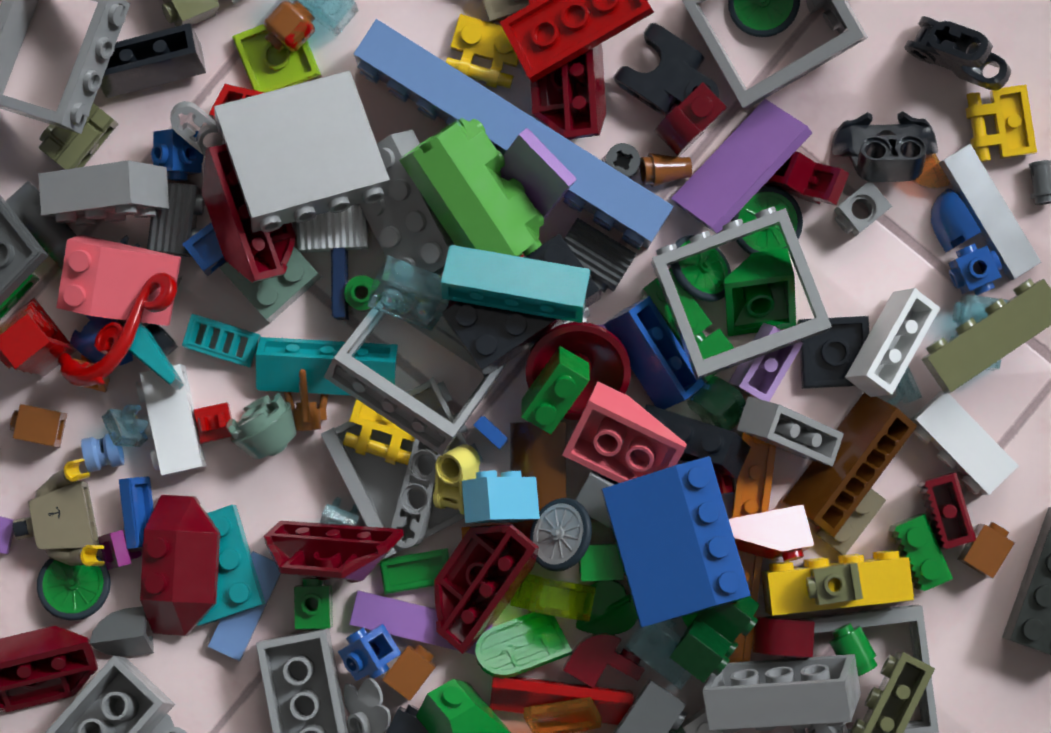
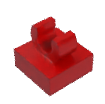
M228 402L193 409L201 444L231 438L232 435L226 428V424L232 419Z

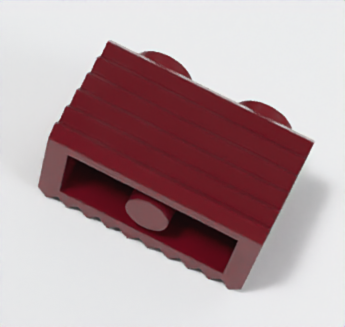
M948 473L920 481L918 487L922 489L919 493L923 494L924 507L928 508L925 513L929 514L930 527L934 528L932 531L935 534L940 549H949L976 541L957 474Z

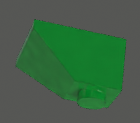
M787 248L752 253L724 279L728 337L757 333L763 323L773 325L779 329H786L796 325L795 276Z
M452 679L427 693L416 715L417 719L429 733H511L471 684L457 679Z

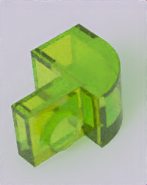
M529 574L511 599L510 606L546 615L590 621L596 587Z

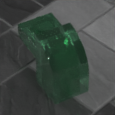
M712 376L687 401V404L693 412L700 416L702 422L731 431L739 423L746 401L738 389L720 377Z

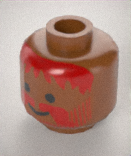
M297 0L293 3L283 1L264 21V27L269 32L265 39L279 52L283 48L296 52L314 34L315 27L312 22L315 20V17Z

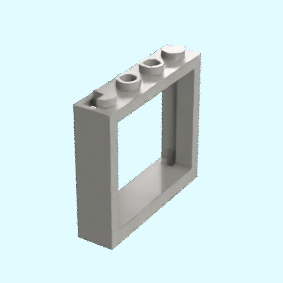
M2 0L0 5V109L81 134L89 117L97 91L102 84L103 75L114 52L122 25L126 20L125 17L130 3L125 0H92L98 2L58 109L53 111L3 95L39 0Z
M682 0L743 108L754 106L868 38L848 1L832 0L848 30L751 88L746 89L699 6L705 0Z
M775 207L764 209L755 214L757 219L747 223H743L742 219L729 222L722 226L724 231L712 236L709 231L702 232L689 238L690 244L677 248L676 244L667 245L656 251L658 256L652 258V266L696 380L828 332L831 329V323L786 208L776 211ZM778 225L814 319L703 360L667 266Z
M395 279L335 355L324 378L443 456L507 363L483 378L451 423L355 359L353 356L387 312L390 311L479 370L445 321L442 313L444 312L443 309L417 294L412 288L402 290L398 280Z
M915 604L801 618L815 622L814 633L834 631L848 623H851L854 628L856 626L870 627L909 622L913 657L930 665L923 607L921 605ZM784 656V659L796 658V656ZM931 676L919 701L921 720L909 721L904 733L939 732ZM805 728L793 729V733H806Z

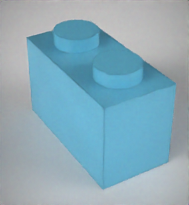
M497 471L476 472V479L462 481L465 523H516L540 519L536 477H522L521 471L501 472V477H497Z

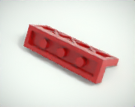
M518 676L509 678L493 677L490 708L499 711L618 725L633 702L632 690L599 686L592 688L589 685Z

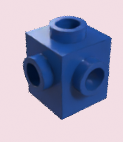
M173 129L153 132V148L151 151L153 165L167 168V180L187 181L189 174L202 173L203 154L185 141Z
M974 243L956 251L958 258L948 263L951 268L949 276L955 288H960L962 295L973 290L975 296L995 288L992 281L1002 277L999 270H1002V264L994 250L990 252L987 245L977 249ZM975 262H978L982 274L974 272L973 264Z
M384 624L369 632H366L364 627L346 638L349 644L338 651L345 668L351 673L355 681L367 675L373 679L377 678L389 670L387 663L402 654Z

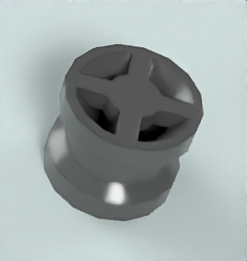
M616 144L608 151L605 163L631 179L639 169V152L630 144Z

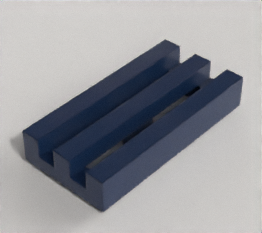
M333 248L331 250L332 317L336 320H349V304L345 299L344 293L345 287L349 282L348 251L345 248Z

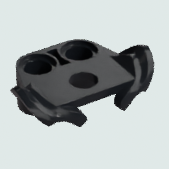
M902 111L897 114L900 124L870 125L873 117L872 114L867 112L857 119L846 120L839 126L834 134L831 150L834 155L849 157L857 174L863 180L868 182L913 181L920 177L923 172L926 155L938 153V146L934 130L926 119L913 118Z

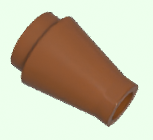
M649 153L648 157L640 158L641 182L643 185L650 184L653 188L682 178H690L692 176L690 157Z

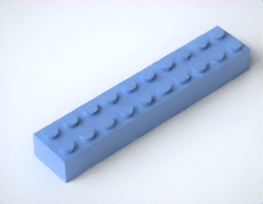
M378 19L374 21L354 52L357 68L360 69L359 73L375 84L381 80L390 88L388 90L389 93L403 102H406L408 98L411 99L418 106L417 110L431 120L435 121L438 116L446 121L447 125L460 118L467 121L472 119L480 121L492 144L502 155L505 154L523 130L529 129L577 179L565 193L563 202L577 212L581 213L583 209L594 215L593 221L608 231L614 227L623 233L622 240L639 250L641 246H644L648 249L674 207L673 205Z

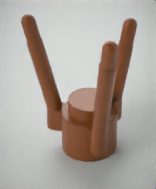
M301 369L299 371L301 402L296 403L295 409L291 392H283L286 402L291 404L296 431L320 430L321 420H327L326 408L329 394H321L319 408H317V402H309L306 371Z

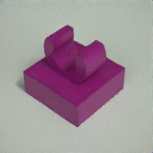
M123 530L98 537L99 544L104 545V549H101L107 570L129 565L131 560L142 555L141 551H128Z

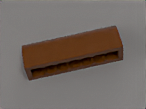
M864 392L836 429L844 433L833 466L812 461L783 502L789 507L803 505L807 520L830 536L835 537L916 429L917 425L897 407L876 396L870 397Z
M530 422L510 423V471H521L522 477H536L539 511L553 500L566 498V457L562 456L566 447V422H560L552 434L547 433ZM534 520L510 523V525L516 527L530 539V531Z

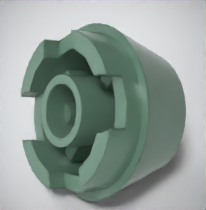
M280 393L274 396V400H271L268 395L255 400L243 408L245 413L241 416L240 420L236 422L235 419H230L226 424V428L232 435L230 440L254 459L279 454L288 446L287 444L297 433L291 404L285 402Z

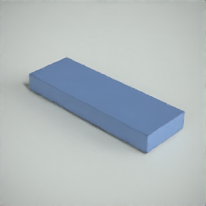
M252 551L251 557L267 605L281 573L274 560ZM266 605L221 619L208 647L241 661Z

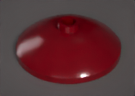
M571 322L556 326L543 334L534 343L528 354L525 374L528 389L559 346L589 362L590 381L563 419L579 420L597 382L623 394L626 393L630 383L631 366L624 345L610 331L595 324Z

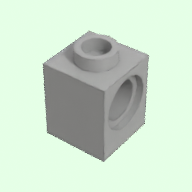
M867 182L834 209L837 214L835 220L847 234L852 232L857 236L889 210L892 205L873 182ZM854 202H862L867 206L868 217L866 219H858L853 215L852 204Z

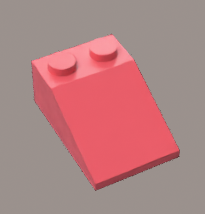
M86 235L67 239L56 308L88 316L127 321L140 291L151 276L157 273H167L174 277L177 283L181 257ZM160 288L149 295L148 302L153 301L159 295ZM174 301L166 310L153 313L144 308L140 322L169 326Z
M597 382L562 456L618 483H622L677 465L687 444L632 398Z

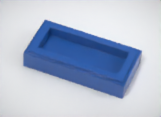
M481 416L473 425L499 450L507 444L508 437L485 416Z
M150 477L118 479L127 549L143 547L144 529L154 510Z

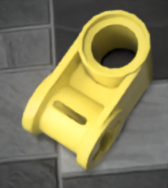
M461 444L444 453L443 456H439L436 460L435 489L433 493V503L436 508L445 509L449 507L459 510L464 515L462 481L476 479V472H479L480 457L472 446Z

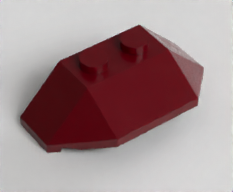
M602 44L585 52L534 83L531 82L532 114L546 126L568 140L599 136L606 116Z
M226 145L208 147L205 150L202 197L224 260L252 283L284 275L296 241V235L291 222L283 224L280 228L271 232L257 231L252 233L251 219Z
M161 495L144 529L140 601L153 634L188 636L193 628L216 604L220 532L206 511L201 507V503L196 496Z
M279 521L264 535V541L281 574L316 577L319 580L331 578L346 579L348 582L355 583L363 581L380 564L404 536L403 529Z
M513 525L470 527L434 580L435 607L438 619L436 621V632L462 654L466 653L480 638L482 633L487 631L499 618L534 568L539 547Z
M54 625L1 638L0 711L7 713L75 696L90 676L98 670V664L88 637Z

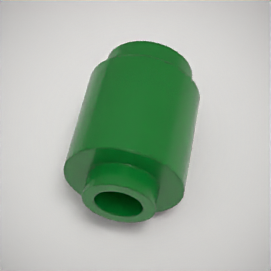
M365 275L352 278L347 283L344 292L347 303L360 312H370L382 296L379 284ZM362 286L368 289L367 297L358 299L356 297L357 290Z
M848 623L832 632L834 638L829 643L836 655L855 654L858 677L877 666L874 659L877 655L861 626L853 628L851 623Z

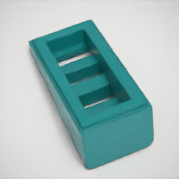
M192 313L182 347L251 368L261 335ZM202 324L207 327L202 343L199 345L195 342ZM216 328L220 330L215 349L209 348ZM228 333H232L234 337L229 353H225L223 349ZM245 337L248 340L241 358L236 356L241 338Z
M140 323L129 352L174 389L180 390L184 386L182 379L150 331Z

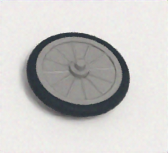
M559 498L549 502L539 511L540 519L534 520L530 531V540L539 547L536 562L546 570L554 572L564 571L576 565L585 555L592 535L591 519L585 507L574 499Z

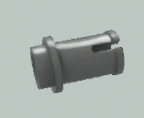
M1051 160L1029 163L1034 192L1030 195L1031 199L1035 200V205L1051 204Z

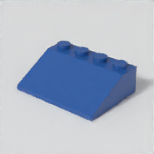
M710 456L678 464L601 489L641 628L740 601L751 596Z

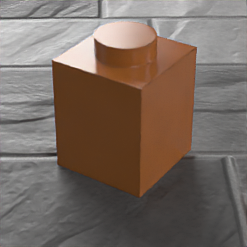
M20 404L19 411L14 410L12 414L10 430L14 431V439L61 447L68 413Z
M991 522L989 526L978 524L974 530L976 541L967 543L957 560L983 576L993 579L1015 542L1007 538L1009 532L1006 529Z
M409 644L382 680L407 700L411 701L437 666L432 662L435 656L420 644L415 648Z

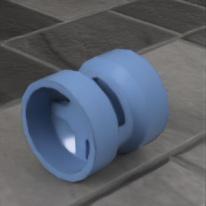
M117 432L105 434L101 439H95L94 437L82 439L83 459L89 473L100 471L106 465L111 467L124 465L123 447Z

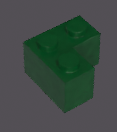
M749 596L740 601L700 611L685 630L669 658L702 683L712 673L718 676L730 660L729 657L738 646L735 639L740 633L746 637L757 623L758 619L754 617V614L760 604Z

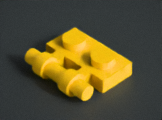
M460 14L450 47L452 50L463 52L461 60L447 57L446 63L470 78L487 82L486 86L497 88L498 85L510 89L514 76L501 72L503 64L517 68L519 59L502 26ZM477 56L493 61L491 68L488 69L472 64L473 57Z
M1026 84L1004 87L997 91L991 90L990 104L982 105L980 92L967 94L968 108H965L966 117L971 120L973 138L970 139V142L981 162L991 160L989 147L992 146L999 147L1000 159L1037 153ZM993 115L996 134L987 135L984 117Z
M356 399L349 422L362 425L360 435L346 432L343 445L355 449V453L364 456L366 453L385 458L386 463L395 465L398 462L408 465L411 452L401 449L402 441L406 439L414 442L415 438ZM373 429L392 435L390 445L371 440Z

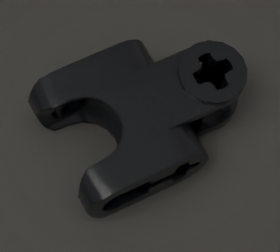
M922 16L918 23L921 27L914 41H907L904 47L908 53L917 59L952 70L958 78L988 90L997 91L1008 82L1011 75V68L1007 62L991 52L993 45L985 35L951 21L938 22L932 18ZM989 64L999 68V73L992 78H986L983 76V69Z
M650 23L644 31V39L646 44L659 54L661 59L659 66L648 73H641L628 66H622L613 76L620 88L662 115H667L674 103L676 105L681 104L702 82L719 98L717 84L697 71L705 59L704 56L694 47L657 23Z

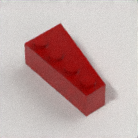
M35 297L2 322L0 326V360L8 369L13 367L16 371L21 370L24 373L29 372L30 374L46 376L59 365L58 358L61 354L67 353L71 356L77 351Z

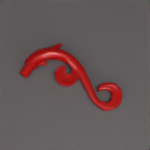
M157 273L151 276L140 291L124 327L117 322H111L99 331L95 339V347L105 356L94 365L89 366V362L80 364L78 361L73 360L69 354H61L58 358V363L61 366L62 376L70 384L79 387L96 384L104 385L103 379L118 367L129 351L139 327L144 308L153 313L166 310L174 301L177 293V283L174 277L167 273ZM160 288L159 295L153 301L148 302L149 295Z

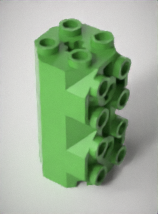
M460 118L440 130L441 132L420 143L399 160L456 246L520 257L522 254L526 256L542 245L538 238L540 236L539 228L544 225V218L535 209L525 194L523 185L518 180L511 178L507 181L501 177L500 169L505 166L504 156L494 147L480 121L476 119L467 121Z

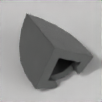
M143 606L122 609L106 616L93 630L90 645L102 653L120 657L154 653L153 636H147L146 634L147 617Z

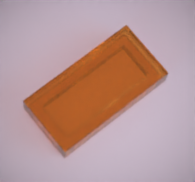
M591 697L524 708L523 718L532 733H572L601 728L602 717Z

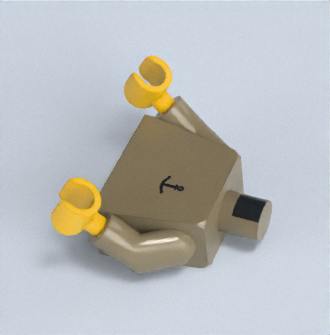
M83 458L68 461L64 469L53 474L36 491V498L28 501L30 517L13 520L14 535L17 540L35 537L38 550H46L49 558L70 566H103L105 561H98L96 558L97 551L104 549V545L99 544L89 486L87 482L78 481L89 478L90 473L81 474L79 471L80 463L85 461Z

